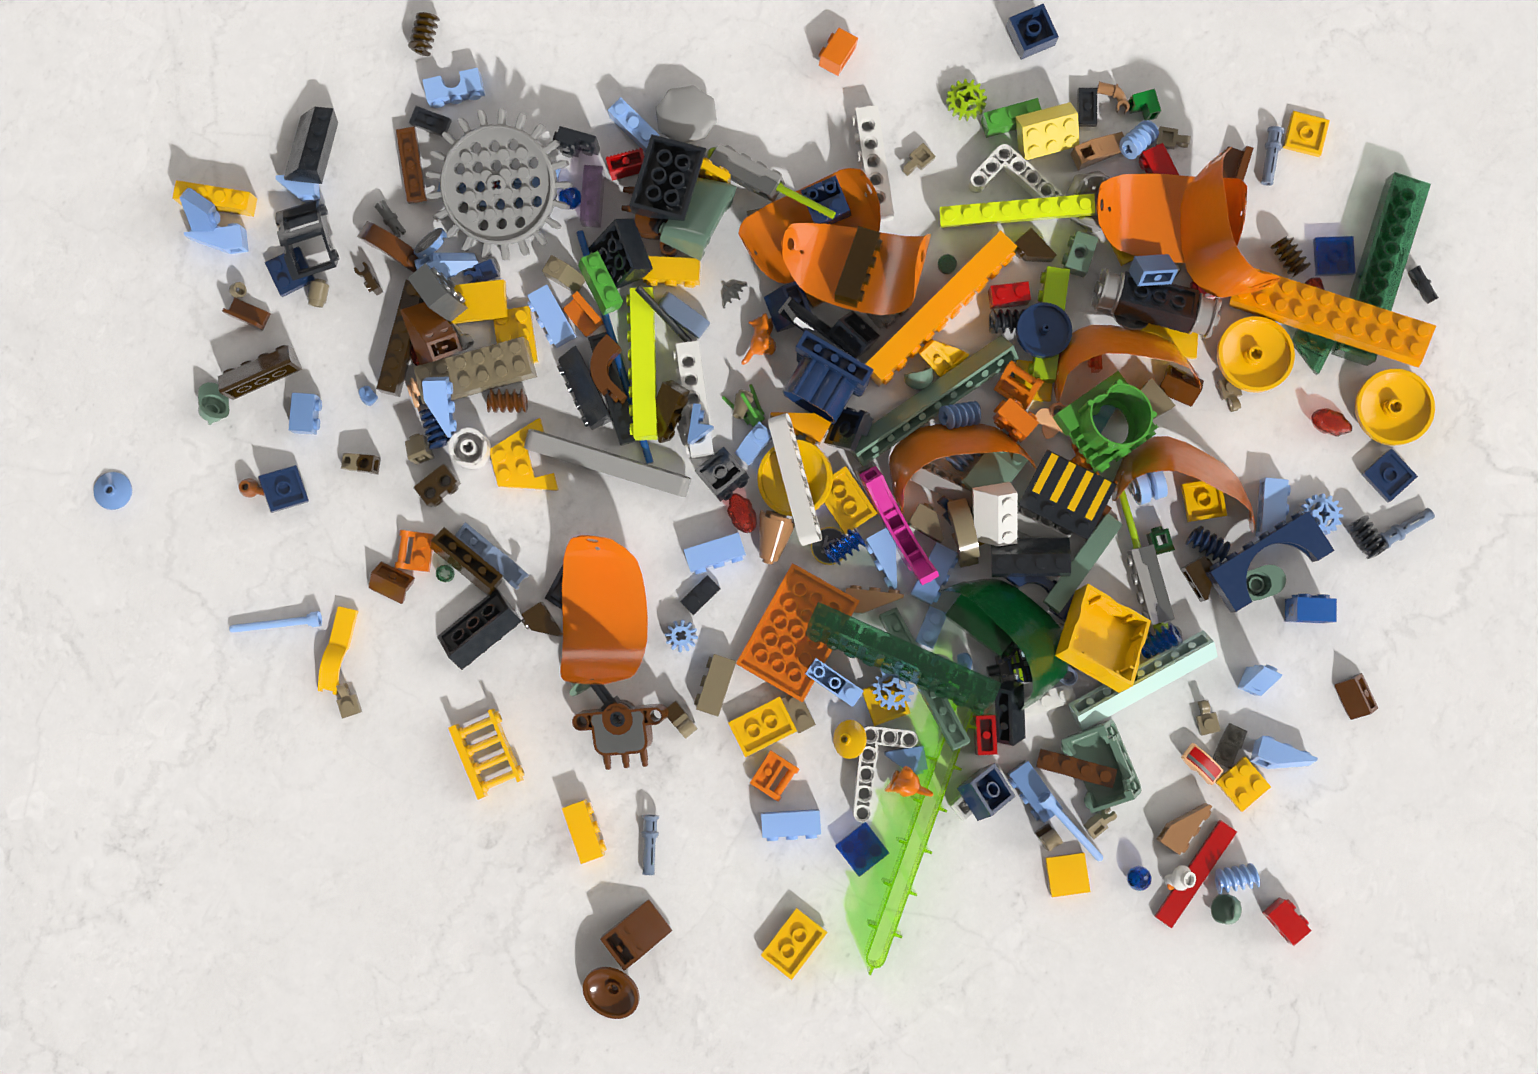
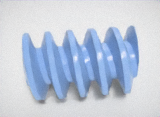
M1149 120L1140 122L1120 140L1119 147L1121 153L1128 159H1135L1159 137L1157 126Z
M1248 863L1247 866L1241 864L1239 868L1237 866H1232L1231 869L1225 867L1224 870L1218 868L1215 872V884L1219 894H1222V888H1225L1226 892L1229 893L1230 886H1232L1235 892L1238 890V885H1240L1242 890H1245V884H1248L1249 888L1253 889L1254 882L1258 888L1260 887L1259 874L1252 863Z

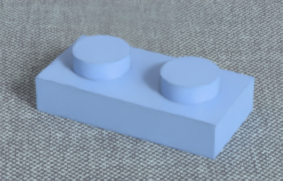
M929 606L915 641L933 649L945 622L946 612Z

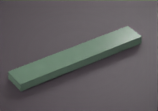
M1109 513L1105 515L1090 538L1087 539L1072 560L1071 575L1060 577L1043 600V603L1056 613H1060L1123 524Z

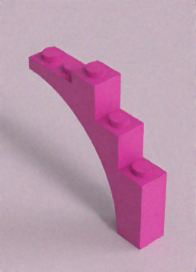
M874 466L859 474L873 508L893 538L907 568L913 572L922 585L939 577L938 571L923 551L903 517L880 470Z

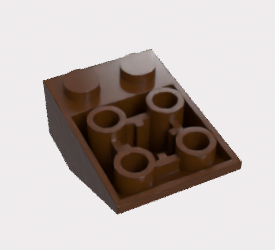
M425 302L400 310L420 365L434 362L462 351L457 334L448 321L430 309Z
M648 899L602 935L600 940L623 971H625L673 930Z

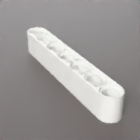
M788 413L769 418L768 425L799 541L802 546L821 541L822 534L791 418Z

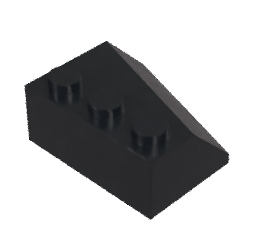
M634 218L615 219L589 247L590 253L599 252L617 289L643 279L653 269Z

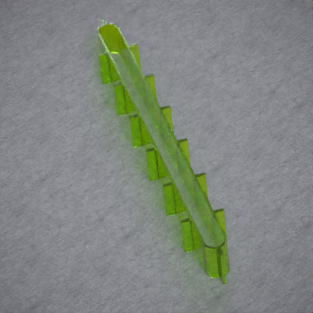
M970 679L967 686H961L957 690L952 703V708L955 712L963 690L969 688L973 692V699L963 724L966 733L968 728H977L970 724L979 699V693L974 688L976 679ZM941 734L934 756L926 755V758L932 760L923 787L927 789L945 742L943 734ZM961 747L953 752L882 954L878 960L873 961L868 959V955L925 798L921 794L919 797H910L917 802L905 837H896V840L902 843L890 879H881L883 884L887 885L876 919L875 921L867 919L868 926L872 928L864 950L865 959L868 964V975L872 974L874 968L883 966L893 938L903 937L901 932L897 930L909 894L917 896V892L911 887L924 852L932 854V851L926 845L939 811L947 813V810L941 806L953 769L962 771V768L955 765Z

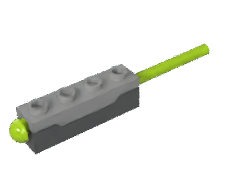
M718 144L717 147H712L707 152V157L712 161L713 165L724 167L729 171L731 181L765 199L774 202L778 194L782 193L831 219L834 218L836 212L785 187L782 174L775 169L769 170L762 162L752 161L748 155L737 153L729 145L723 146Z
M1124 490L1119 499L1133 544V550L1127 551L1126 561L1133 571L1131 578L1133 584L1137 585V600L1139 604L1142 603L1144 610L1142 611V616L1151 620L1150 625H1153L1155 631L1164 632L1168 627V623L1164 624L1163 622L1175 619L1154 544L1141 547Z

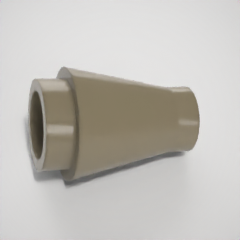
M741 389L735 395L732 416L737 419H743L748 410L740 394L743 392L750 404L754 401L753 394L747 390Z

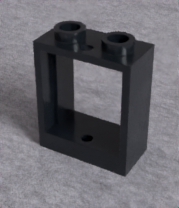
M853 310L840 318L827 333L855 359L869 350L880 337Z

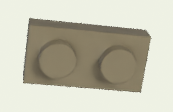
M790 695L781 699L798 733L816 725L805 702H801Z

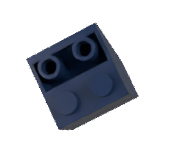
M836 175L801 190L803 196L836 212L834 218L831 219L808 207L814 223L831 225L852 216Z
M796 281L783 285L764 297L777 333L795 326L778 313L789 297L811 312L805 293Z

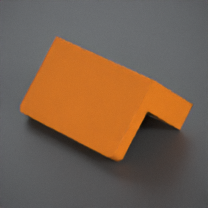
M577 291L572 295L573 300L563 308V311L583 335L588 337L604 323Z

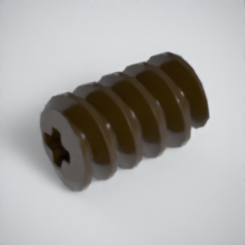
M419 12L415 16L416 20L412 28L413 34L410 36L411 41L408 43V47L415 53L428 57L431 53L426 51V49L431 50L433 48L428 42H434V38L430 37V35H436L432 28H438L434 21L438 22L440 19L434 14Z
M1286 236L1270 248H1278L1274 254L1281 255L1278 259L1279 262L1286 261L1283 268L1290 267L1287 274L1294 273L1293 278L1306 270L1311 263H1303L1307 257H1299L1303 251H1296L1298 243L1291 244L1294 237L1287 238Z

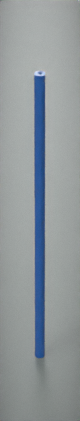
M580 230L576 234L583 257L590 254L584 231ZM601 313L606 333L617 343L609 313L604 316ZM620 353L615 358L625 395L628 398V405H633L632 398H629V386L631 385ZM639 440L646 464L653 463L648 441Z

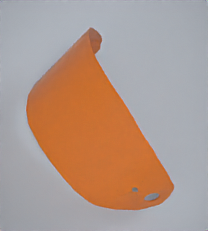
M1232 147L1214 157L1185 189L1180 207L1181 244L1187 272L1193 281L1205 292L1222 298L1260 291L1277 283L1281 278L1256 270L1240 253L1233 240L1223 181V159Z
M841 169L795 191L802 195L801 190L836 175L852 216L831 225L855 228L860 226L880 231L881 213L878 196L873 184L861 169ZM867 184L870 186L872 193L869 191ZM788 196L782 197L746 217L740 225L738 232L748 253L760 270L770 279L783 284L795 281L782 256L781 241L789 225L794 223H814L808 207ZM789 238L787 244L789 250H792L794 241L792 238Z
M1123 174L1102 182L1098 192L1096 208L1099 225L1105 237L1116 249L1134 256L1169 254L1174 263H1185L1181 244L1180 207L1185 189L1195 176ZM1223 178L1233 240L1238 245L1245 223L1247 185L1238 178ZM1101 199L1103 200V208H1102V210H1101V207H1100Z
M794 223L789 225L781 241L782 256L792 278L806 293L842 308L876 315L896 314L905 311L912 305L931 234L925 236H901L881 232L880 240H883L880 252H876L875 257H877L874 269H870V282L864 286V299L858 303L857 308L835 302V291L858 228L818 223ZM789 238H792L794 241L792 250L788 248Z
M1089 325L1073 332L1070 343L1059 354L1056 380L1053 383L1058 403L1060 402L1068 374L1078 364L1092 357L1110 353L1131 354L1173 361L1183 365L1192 371L1196 385L1201 390L1200 381L1195 369L1173 343L1153 333L1141 330H1128L1115 325Z
M942 424L920 427L899 441L889 458L893 495L901 513H904V489L907 482L924 465L938 458L959 454L1003 451L1021 454L1029 460L1035 469L1037 468L1031 457L1019 444L1001 429L985 424L960 426L953 429H948L946 425Z
M1154 436L1123 457L1113 481L1117 484V488H1115L1116 491L1114 490L1112 494V502L1116 501L1130 482L1139 476L1158 471H1177L1197 478L1239 500L1249 510V528L1252 533L1254 532L1255 520L1254 515H1252V506L1239 478L1225 464L1187 442L1169 436Z
M590 535L573 537L566 547L563 559L561 678L564 681L578 684H608L628 679L635 675L641 665L645 654L648 633L647 600L638 561L626 548L612 539Z

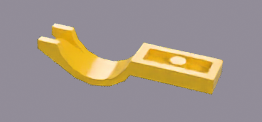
M340 606L337 608L329 644L324 651L320 664L318 691L323 692V689L333 691L332 694L338 695L336 686L340 685V667L344 655L350 647L358 610Z

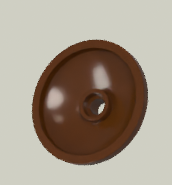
M612 967L596 968L586 976L583 982V995L586 1002L594 1011L604 1017L611 1019L626 1018L634 1013L639 1004L640 995L635 982L619 969Z

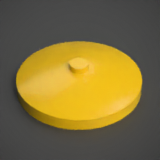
M1251 316L1234 322L1224 331L1217 346V362L1221 373L1232 385L1247 392L1259 393L1277 387L1289 376L1295 361L1294 345L1289 334L1281 325L1264 317Z
M1387 369L1374 374L1360 387L1355 400V414L1360 427L1370 438L1381 444L1398 446L1417 440L1429 429L1435 414V401L1431 389L1418 375L1403 369Z
M797 440L816 511L823 505L830 494L833 483L832 467L827 456L820 448L810 442ZM772 447L763 457L758 469L757 482L759 492L771 509L782 515L792 516L776 451Z

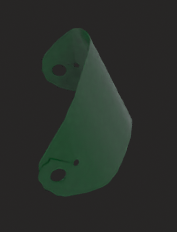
M979 579L968 582L963 581L943 589V591L961 593L976 603L1011 637L1024 653L1033 679V691L1019 712L1041 699L1045 693L1065 676L1069 664L1055 656L1063 630L1042 607L1018 588L999 579Z

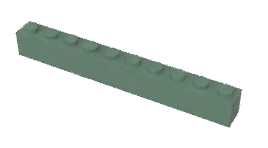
M1002 335L928 387L873 423L867 437L861 436L856 451H851L852 455L862 466L868 464L939 414L940 407L956 403L1005 369L1011 360L1014 362L1018 360L1019 357L1014 345Z

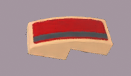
M1191 743L1181 756L1188 767L1193 771H1197L1207 784L1213 785L1224 771L1205 751L1194 743Z

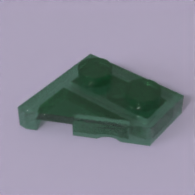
M1298 328L1292 338L1294 348L1313 373L1318 375L1335 341Z

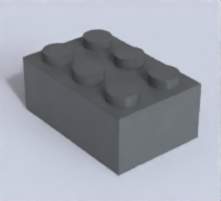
M425 263L408 277V280L426 305L449 322L468 309L464 304L466 300L460 292L457 293L454 289L456 287L455 284L435 267L431 268Z

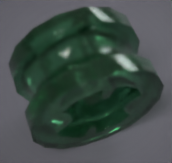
M441 565L436 570L437 579L445 583L452 581L455 576L453 568L448 565ZM443 569H445L446 571H450V575H447L449 576L447 579L441 576V572L443 573Z

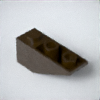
M673 380L662 382L656 397L659 443L670 441L674 437L675 427L681 420L682 410L689 400L690 390Z

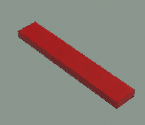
M1222 820L1218 821L1188 865V868L1196 876L1194 886L1185 890H1177L1175 888L1171 890L1154 917L1171 929L1173 928L1236 835V830Z

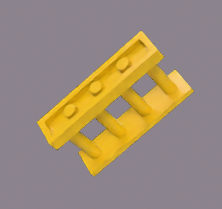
M495 709L488 710L490 717L467 727H460L459 724L448 727L477 800L488 796L487 791H489V788L512 778H516L518 783L524 780L523 776L525 775L522 766L516 762L501 726L502 717L499 711H495ZM488 725H494L497 735L474 745H467L465 737L468 734ZM501 742L504 753L479 764L474 762L472 756L475 752ZM508 759L511 771L491 780L482 781L480 776L482 770Z

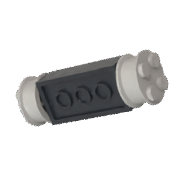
M1106 268L1105 270L1102 269L1099 277L1100 282L1097 281L1094 287L1096 296L1094 295L1091 307H1094L1095 310L1098 307L1110 310V314L1114 313L1115 315L1187 334L1194 332L1203 335L1205 339L1211 337L1213 326H1217L1220 320L1218 312L1221 308L1222 300H1219L1217 297L1214 299L1206 298L1199 290L1172 283L1137 286L1129 272L1125 271V273L1122 272L1119 275L1109 272V269Z

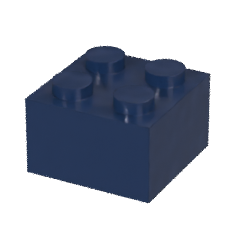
M1044 3L1009 17L1006 25L1021 60L1055 46L1059 38Z
M995 763L979 769L957 787L977 821L993 816L1016 797Z

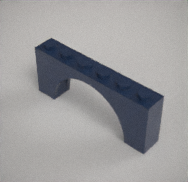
M1300 510L1290 516L1292 520L1287 523L1285 521L1278 523L1274 526L1276 530L1271 533L1269 531L1262 533L1258 536L1259 540L1255 543L1252 541L1242 546L1243 550L1239 553L1234 551L1226 556V561L1222 563L1218 561L1209 567L1210 571L1206 572V575L1230 613L1237 612L1253 602L1247 589V571L1253 558L1265 547L1272 544L1290 545L1302 551L1311 562L1319 561L1335 551L1310 511L1302 513Z

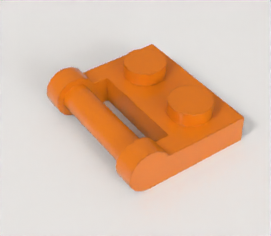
M1011 360L994 390L1007 399H1017L1023 405L1022 408L1026 410L1044 381L1033 377ZM1011 372L1033 385L1032 388H1028L1011 377Z
M400 530L399 536H401L398 560L395 562L394 568L430 572L433 550L430 549V544L435 534ZM408 537L414 538L410 564L405 563Z
M770 750L750 781V784L779 802L786 786L800 769ZM783 766L788 768L786 774L775 791L769 789Z

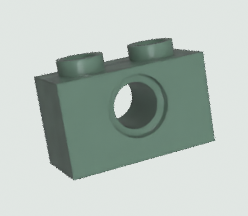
M1077 231L1074 236H1070L1067 244L1070 247L1069 252L1064 254L1061 262L1064 265L1063 268L1070 269L1071 274L1084 278L1088 273L1099 238ZM1074 251H1081L1083 257H1077Z

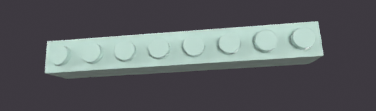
M1202 630L1140 664L1133 687L1118 693L1104 684L1069 703L1068 705L1074 720L1083 731L1218 657L1214 641Z

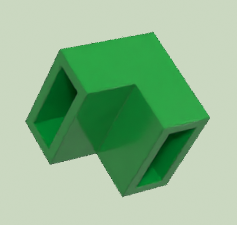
M1155 89L1132 94L1128 101L1130 104V114L1142 111L1144 120H1154L1162 111Z

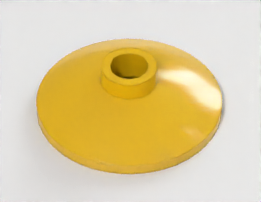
M855 720L841 722L837 726L833 737L837 753L843 758L853 759L864 751L867 741L864 727Z

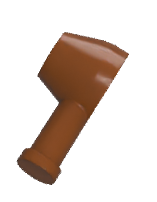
M247 478L240 482L239 491L243 496L248 498L254 497L257 494L264 496L263 490L259 487L256 480ZM245 484H248L247 490H244Z

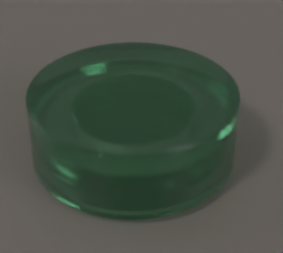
M945 254L939 258L937 266L941 273L951 274L956 269L957 261L954 256Z

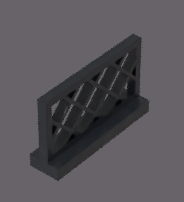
M789 297L778 311L781 316L805 332L807 330L850 355L827 334L832 327L793 298Z

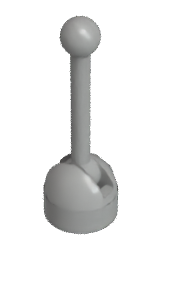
M452 324L459 335L458 340L462 350L471 347L474 344L472 337L468 334H462L458 326Z

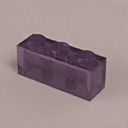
M584 165L580 207L582 227L601 228L605 181L603 166Z

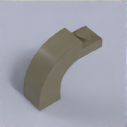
M966 498L947 502L948 516L956 540L960 568L979 564V545Z

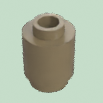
M315 278L314 281H310L307 295L308 305L323 308L324 304H326L329 285L326 284L325 280Z

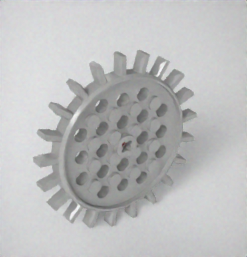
M499 108L497 114L498 123L488 125L485 112L478 110L480 127L471 130L468 122L460 118L458 122L464 131L463 136L456 140L447 132L442 134L443 138L452 145L447 155L440 151H431V155L442 160L443 165L441 173L435 171L426 172L425 176L431 179H440V191L430 192L426 194V197L429 199L442 198L445 209L435 213L433 218L439 220L448 215L450 216L454 225L447 230V238L455 236L459 230L468 235L462 245V250L469 251L474 240L483 242L481 258H489L492 244L501 246L502 260H509V244L518 243L523 256L530 255L525 239L534 235L541 245H546L548 242L539 231L543 225L548 223L555 229L562 227L558 221L550 217L554 206L560 209L570 208V205L556 200L558 188L568 189L573 187V183L567 181L557 182L556 170L567 167L569 161L560 160L556 163L552 162L549 153L555 150L560 143L554 140L543 147L537 140L545 129L543 124L537 125L531 135L523 131L527 115L520 113L515 127L506 125V110ZM515 139L518 142V147L512 150L510 143ZM495 141L499 143V149L496 152L492 150V144ZM476 143L481 145L479 153H475L473 150ZM534 157L538 159V166L536 168H532L530 165V161ZM518 159L520 162V166L518 169L514 170L512 167L513 160ZM499 160L501 169L495 171L494 163ZM478 162H481L483 169L478 173L475 166ZM462 163L465 169L462 174H459L457 167ZM538 177L540 185L535 188L532 185V180ZM517 178L522 182L519 189L514 187V181ZM482 181L485 188L482 192H479L477 185ZM497 182H500V184H499V185L501 186L500 189L497 188V187H498V185L496 184ZM461 183L466 185V191L463 194L459 191ZM537 196L542 199V204L539 207H536L534 204V199ZM518 198H522L523 200V206L521 208H517L516 206V200ZM500 199H503L505 202V207L502 210L497 206ZM481 201H485L487 204L484 211H481L479 208ZM464 202L468 204V210L465 213L461 210V205ZM520 217L525 219V225L522 228L517 224ZM502 218L507 222V226L504 229H501L499 226V221ZM483 220H486L489 224L488 229L485 231L481 228Z

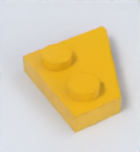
M933 339L918 351L939 378L969 356L964 350Z

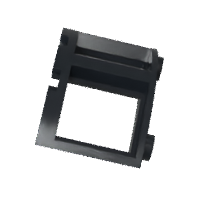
M320 199L276 212L275 222L277 226L280 225L277 235L280 246L285 247V256L283 257L292 281L337 267L338 260H340L337 250L332 247L326 220L328 210L326 205L321 203ZM317 220L319 221V223L290 231L292 228L308 224ZM322 235L330 260L300 269L292 244Z

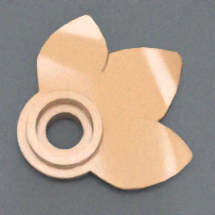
M411 378L410 385H407L409 396H412L414 407L420 412L417 381Z
M1053 403L1049 408L1040 409L1035 414L1039 425H1042V433L1046 439L1054 437L1059 431L1063 433L1052 418L1055 416V409L1061 411L1065 408L1061 403Z

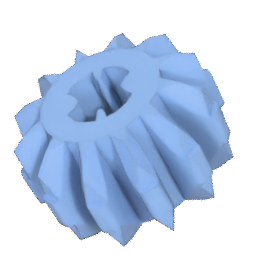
M681 620V626L678 625L677 621H674L675 629L671 626L667 627L672 631V634L665 633V636L672 639L667 640L666 643L674 642L671 646L672 650L679 645L678 652L680 653L682 652V646L685 647L686 651H689L688 643L693 647L696 645L691 641V638L698 639V636L691 633L696 632L697 629L689 630L692 626L691 622L684 627L685 620ZM685 631L686 639L678 641L677 633Z

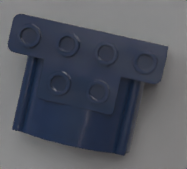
M805 330L795 348V352H797L796 361L799 364L782 392L786 398L809 413H815L831 422V424H834L852 394L857 397L863 395L874 369Z

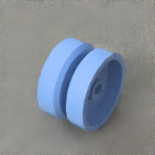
M1163 471L1146 473L1135 478L1128 485L1138 505L1151 502V497L1158 500L1166 497L1168 494Z

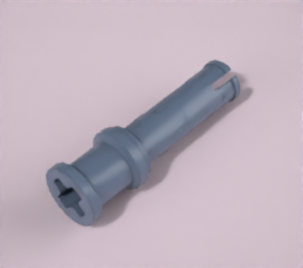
M1271 126L1267 129L1269 135L1268 141L1265 143L1267 152L1261 181L1262 185L1271 186L1274 183L1278 152L1282 149V134L1285 133V129L1279 126Z
M1426 508L1402 524L1391 526L1390 530L1378 534L1382 535L1380 542L1386 541L1387 545L1384 548H1390L1391 544L1398 540L1402 541L1409 532L1434 519V512L1430 508Z
M646 814L642 815V819H644L643 831L641 832L644 838L642 875H655V842L659 836V832H657L659 815Z

